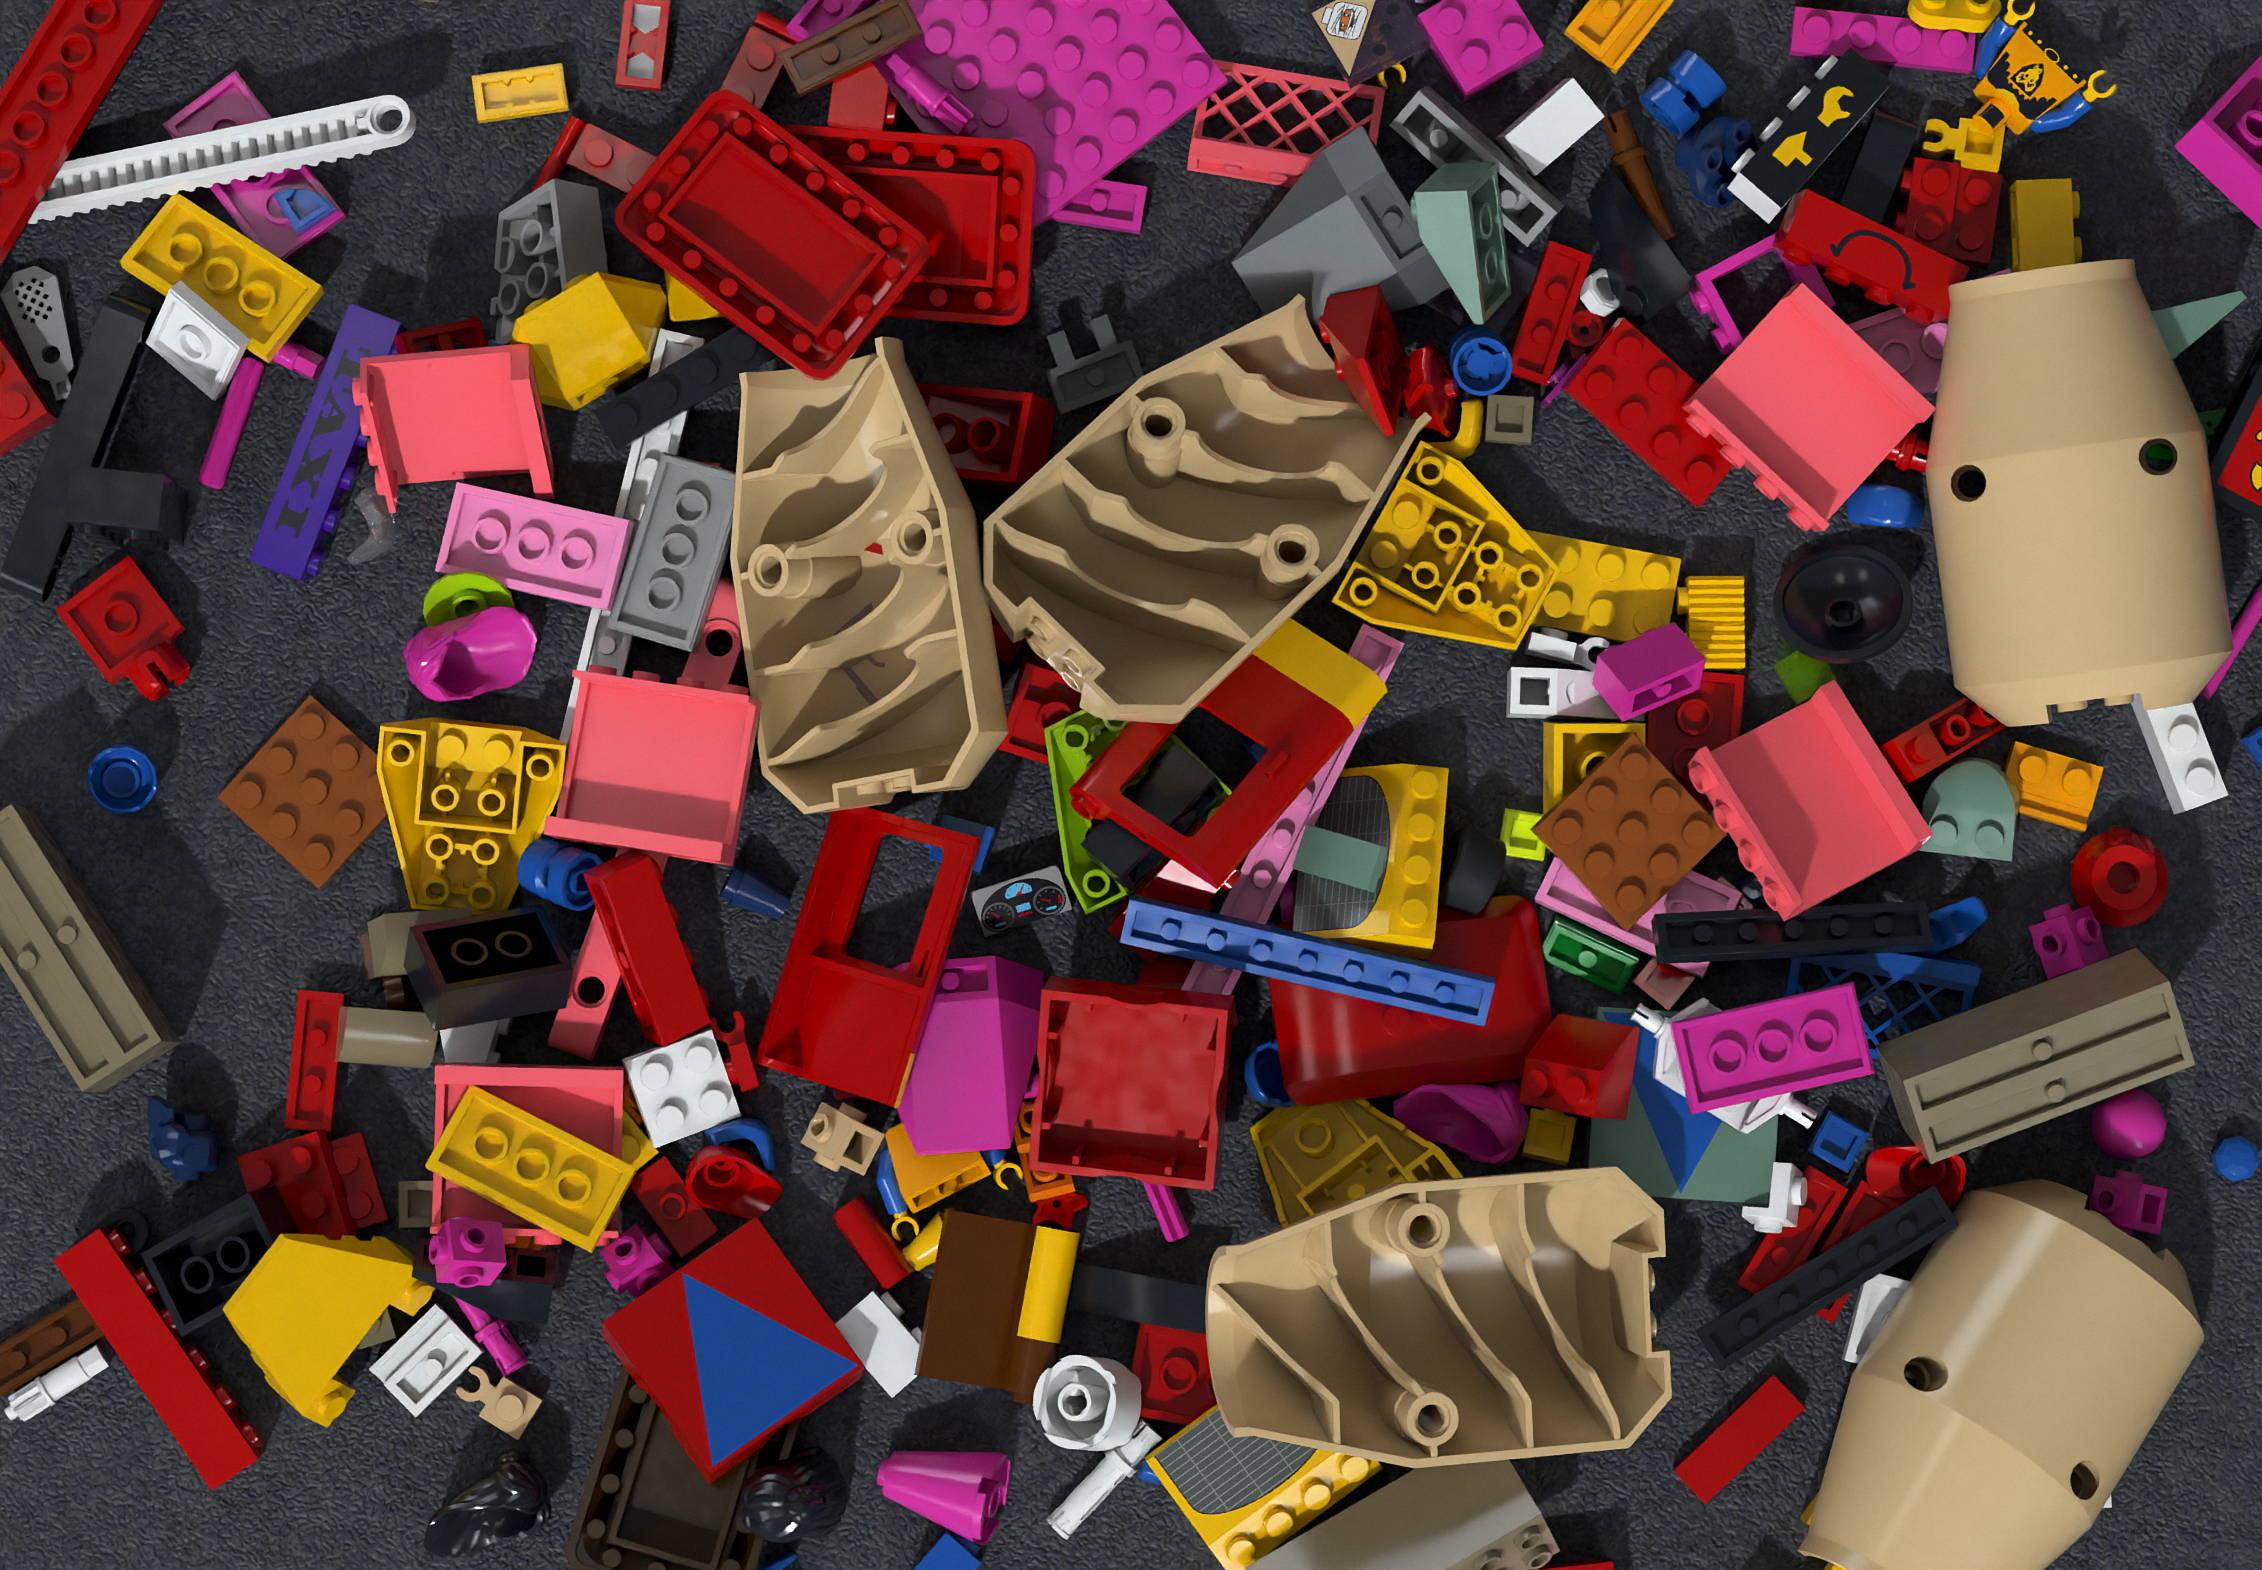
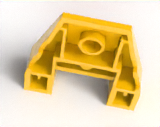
M1365 1099L1313 1106L1296 1104L1285 1108H1276L1250 1128L1282 1227L1394 1183L1464 1178L1441 1148L1410 1131L1396 1119L1382 1113Z
M281 1233L222 1310L240 1339L250 1349L251 1357L263 1370L268 1384L302 1416L328 1428L332 1421L344 1411L346 1403L356 1392L336 1373L389 1304L414 1317L417 1311L430 1300L435 1288L412 1277L414 1255L385 1237L373 1236L371 1241H359L355 1236L343 1235L341 1240H328L324 1235Z

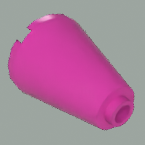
M894 1451L890 1459L884 1458L877 1474V1484L882 1486L885 1497L974 1543L987 1545L992 1540L1000 1523V1520L993 1517L998 1506H1005L1007 1500L1011 1463L1010 1460L1006 1459L1008 1455L999 1452Z

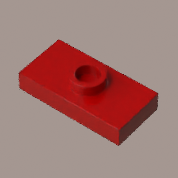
M666 1155L632 1179L629 1185L681 1258L720 1231L704 1207L689 1198L685 1189V1181Z

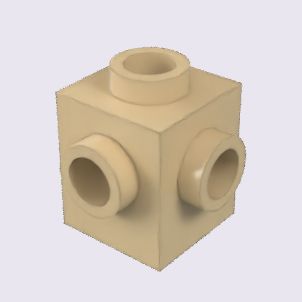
M821 1102L809 1123L801 1143L817 1152L813 1158L815 1162L835 1172H838L840 1167L844 1166L864 1176L885 1134L864 1123L867 1114L857 1108L842 1102L840 1108L836 1109Z

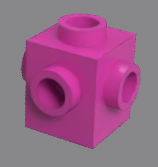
M2069 903L2051 908L2043 912L2045 921L2029 927L2033 938L2034 950L2041 959L2048 979L2089 966L2109 957L2102 939L2100 924L2094 918L2090 905L2073 911Z
M2116 1170L2114 1178L2096 1175L2094 1187L2089 1196V1210L2103 1215L2112 1225L2131 1237L2133 1230L2160 1235L2168 1189L2143 1184L2142 1174Z
M468 1216L448 1218L437 1235L432 1237L429 1245V1260L432 1264H435L437 1283H453L462 1288L477 1285L490 1286L507 1264L501 1222L474 1220Z
M637 1224L620 1234L618 1238H615L612 1243L600 1251V1254L610 1267L604 1272L608 1281L619 1294L627 1290L635 1299L676 1272L667 1259L672 1255V1252L656 1232L649 1237Z

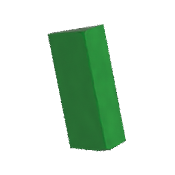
M1558 912L1542 944L1544 961L1620 996L1641 955L1640 950Z

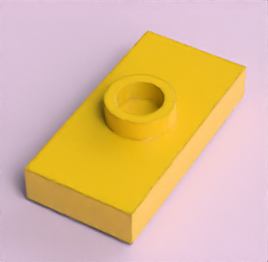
M562 63L471 76L479 124L570 111Z

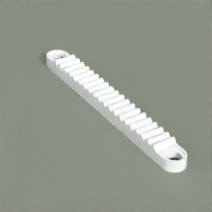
M383 95L66 161L27 223L37 224L40 219L51 221L55 220V217L59 215L71 217L74 212L89 213L93 208L105 210L108 205L112 204L124 206L127 201L138 203L142 202L143 198L146 197L158 199L161 194L177 195L180 190L192 192L195 191L196 187L200 186L211 188L214 183L226 185L230 184L233 179L245 181L248 180L249 176L253 175L264 177L267 172L279 174L283 173L284 169L287 168L298 170L301 169L302 165L306 164L318 166L321 161L332 163L336 162L337 158L351 159L354 158L355 154L359 153L371 155L374 150L398 146L411 138L416 129V117L413 110L402 98L395 95ZM389 110L401 111L403 115L402 122L397 129L393 131L381 130L380 119L385 112Z

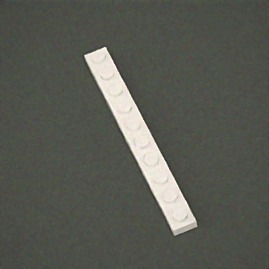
M660 328L648 378L706 344V340ZM689 410L631 445L614 517L630 520L634 523L619 586L661 452L679 455ZM596 608L591 609L577 670L588 672L589 665L596 664L617 669L616 676H625L634 636L607 627L611 612ZM574 678L559 741L567 743L565 763L580 680Z

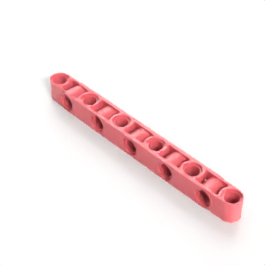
M723 574L719 578L696 654L690 653L682 674L684 678L705 682L704 689L720 691L721 684L733 685L744 655L733 578ZM721 632L731 635L733 646L729 653L724 656H714L709 652L708 645L712 636ZM618 849L615 857L629 850ZM639 852L652 857L659 865L663 874L669 856ZM596 909L573 968L567 1006L558 1010L547 1043L550 1047L592 1061L596 1054L623 982ZM597 977L604 985V995L597 1003L589 1004L582 998L581 986L588 978Z

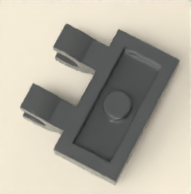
M1107 314L1091 319L1089 322L1100 349L1096 353L1075 360L1064 330L1048 335L1046 338L1057 367L1045 371V375L1060 415L1123 393L1140 377L1144 376L1132 341L1128 340L1120 344L1117 343Z

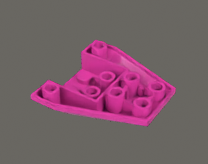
M998 956L945 960L900 1107L896 1108L917 1156L1008 1149L1011 1147L1037 1054L1041 989L1044 986L1043 971ZM902 963L892 969L903 972L908 969L910 963Z

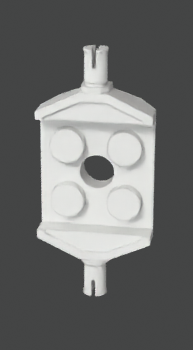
M1703 997L1669 1019L1668 1017L1662 1018V1016L1640 1002L1635 1010L1646 1016L1647 1019L1635 1012L1630 1020L1655 1033L1653 1037L1657 1041L1653 1061V1078L1686 1098L1669 1023L1722 1010L1709 1003V1000ZM1791 1092L1708 1111L1743 1134H1748L1776 1114L1783 1115L1784 1113L1808 1129L1813 1121L1801 1113L1811 1119H1815L1818 1114L1817 1111L1794 1099V1095Z

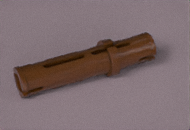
M1629 108L1612 113L1611 117L1606 116L1602 118V124L1605 126L1616 154L1613 162L1616 168L1621 167L1631 196L1665 242H1668V239L1672 240L1678 237L1646 158L1650 155L1647 145H1641L1630 116Z

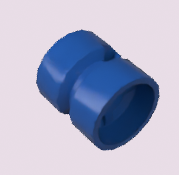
M1684 50L1667 67L1668 77L1666 79L1657 77L1640 95L1641 102L1650 114L1662 126L1678 137H1682L1700 119V108L1709 110L1727 91L1725 83L1703 59L1690 50Z
M1479 324L1466 326L1456 332L1449 342L1447 349L1448 365L1459 386L1468 393L1478 396L1492 395L1501 390L1509 381L1513 369L1511 355L1499 334L1490 327Z
M542 837L535 839L522 853L518 864V880L521 888L528 894L552 901L571 910L582 911L594 904L583 873L602 864L603 861L596 854L571 847L568 844L551 838Z

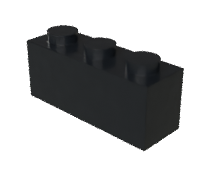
M1175 743L1168 751L1159 753L1153 759L1148 773L1136 785H1130L1121 794L1180 834L1185 835L1225 791L1213 773L1180 745ZM1109 817L1104 820L1098 819L1086 832L1085 840L1081 843L1090 859L1129 893L1135 889L1165 856Z

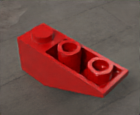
M1966 696L1878 748L1902 786H1905L2006 726Z

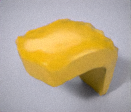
M1479 398L1461 402L1460 429L1454 440L1427 442V444L1460 462L1472 456L1475 448L1480 443L1483 430L1484 406Z

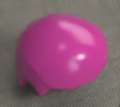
M2135 1088L2108 1097L2095 1107L2092 1114L2091 1133L2097 1148L2111 1159L2132 1161L2150 1154L2162 1143L2167 1119L2161 1103L2148 1091Z

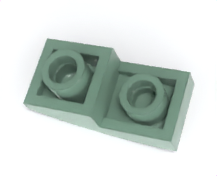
M1306 824L1292 868L1374 893L1378 879L1383 873L1384 860L1388 848Z

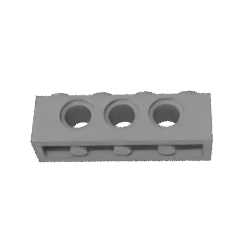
M1429 85L1419 90L1389 125L1437 168L1444 163L1496 162L1503 226L1527 247L1565 206Z

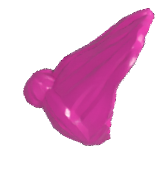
M491 606L485 610L447 621L437 626L424 627L416 636H413L406 642V647L403 649L406 669L409 672L408 677L424 696L436 702L471 699L487 691L511 687L526 676L533 662L537 631L526 614L519 612L514 607Z
M1514 1081L1493 1083L1491 1087L1477 1084H1426L1416 1087L1393 1103L1396 1120L1404 1124L1407 1129L1426 1141L1429 1140L1433 1143L1448 1145L1468 1155L1471 1160L1480 1161L1481 1163L1496 1164L1512 1160L1516 1156L1520 1144L1525 1139L1529 1127V1117L1524 1104H1519L1521 1085Z

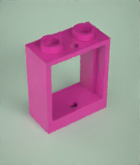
M1777 232L1704 270L1693 278L1697 287L1689 292L1691 300L1700 315L1708 314L1715 327L1711 331L1713 341L1723 356L1728 353L1730 355L1743 341V338L1712 282L1776 249L1795 285L1801 282L1805 284L1831 310L1836 305L1816 266L1810 263L1808 266L1794 264L1783 257V250L1772 246Z

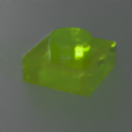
M1799 651L1792 653L1772 666L1796 705L1814 695L1820 686L1834 679L1837 681V678L1826 662L1812 659Z

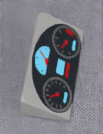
M1058 864L970 892L984 937L1072 910Z

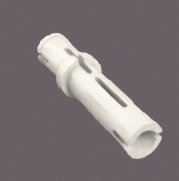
M1140 1418L1130 1440L1123 1446L1105 1450L1104 1459L1070 1493L1064 1502L1046 1518V1521L1052 1525L1051 1527L1067 1540L1085 1518L1096 1509L1126 1476L1131 1478L1137 1471L1134 1467L1163 1439L1158 1432L1156 1433V1430L1147 1421Z

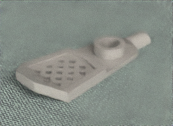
M37 266L14 272L0 293L2 301L39 378L50 381L56 401L67 399L71 390L68 375L75 365L59 279L56 275ZM50 347H57L60 351L58 361L52 364L47 363L44 358L46 350Z

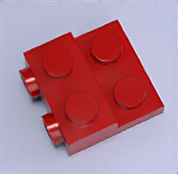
M1915 157L1911 161L1909 168L1903 167L1899 178L1898 194L1905 195L1903 212L1895 213L1892 230L1957 262L1987 267L1991 259L2003 174L1960 168L1958 163Z
M1037 654L1035 658L1024 655L1009 697L1010 705L1006 714L1009 733L997 749L1049 765L1044 729L1082 710L1079 707L1081 693L1072 689L1046 660L1040 658Z

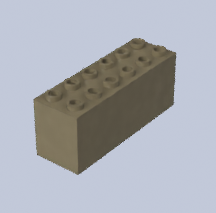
M10 804L0 811V963L82 1092H105L180 1044L181 1040L35 810L15 804Z
M2137 948L1875 1045L1902 1128L1930 1164L2196 1065L2170 981Z
M1510 1460L1415 1468L1245 1568L1246 1570H1535L1547 1564L1551 1560L1552 1555L1560 1550L1540 1510Z

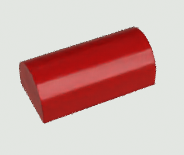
M862 1194L832 1215V1220L881 1290L884 1289L886 1291L914 1271V1268L909 1264L903 1252Z

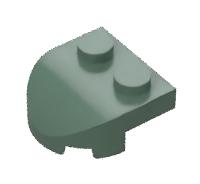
M1963 758L1954 761L1935 776L1925 795L1922 817L1933 835L1919 851L2012 861L2015 852L2017 815L2020 808V795L2016 784H2012L2010 779L2001 771L1999 765L1989 760Z

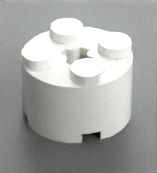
M1069 1355L1059 1359L1061 1361L1052 1368H1047L1042 1373L1034 1391L1033 1411L1036 1420L1041 1421L1046 1431L1044 1434L1051 1442L1067 1449L1105 1451L1117 1446H1123L1130 1440L1141 1413V1382L1124 1365L1109 1358Z

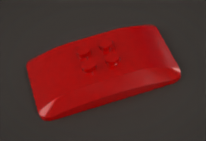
M728 90L714 92L704 100L620 202L615 211L614 221L618 232L623 238L767 349L806 377L817 381L831 379L840 372L925 267L929 259L930 247L927 238L919 230L740 95Z
M811 125L782 126L787 132L894 211L927 238L930 251L925 267L884 317L1002 326L1016 324L1025 317L1030 305L1037 174L1036 155L1028 144L1016 139L889 130L880 132Z
M1521 896L1490 897L1483 909L1471 917L1438 903L1435 940L1430 960H1417L1495 977V987L1485 1027L1268 977L1282 1082L1286 1095L1292 1102L1298 1105L1313 1106L1402 1095L1426 1084L1483 1085L1522 1080L1525 1057L1553 1021L1539 925L1534 906ZM1293 922L1282 923L1275 927L1292 931Z

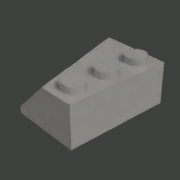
M553 178L499 213L494 268L501 273L498 297L491 298L490 315L497 316L495 340H488V346L492 343L501 344L502 346L509 345L516 319L524 315V309L532 302L541 298H548L550 300L565 291L564 286L570 280L579 275L588 274L591 276L597 271L608 274L598 188Z

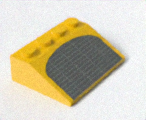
M1401 763L1342 769L1314 826L1388 848L1384 860L1383 873L1378 879L1375 892L1373 893L1298 871L1292 931L1408 958L1430 960L1436 931L1449 768Z
M1218 1404L1144 1457L1225 1570H1246L1245 1567L1265 1556L1383 1469L1379 1461L1257 1436L1234 1437L1228 1431L1222 1419Z

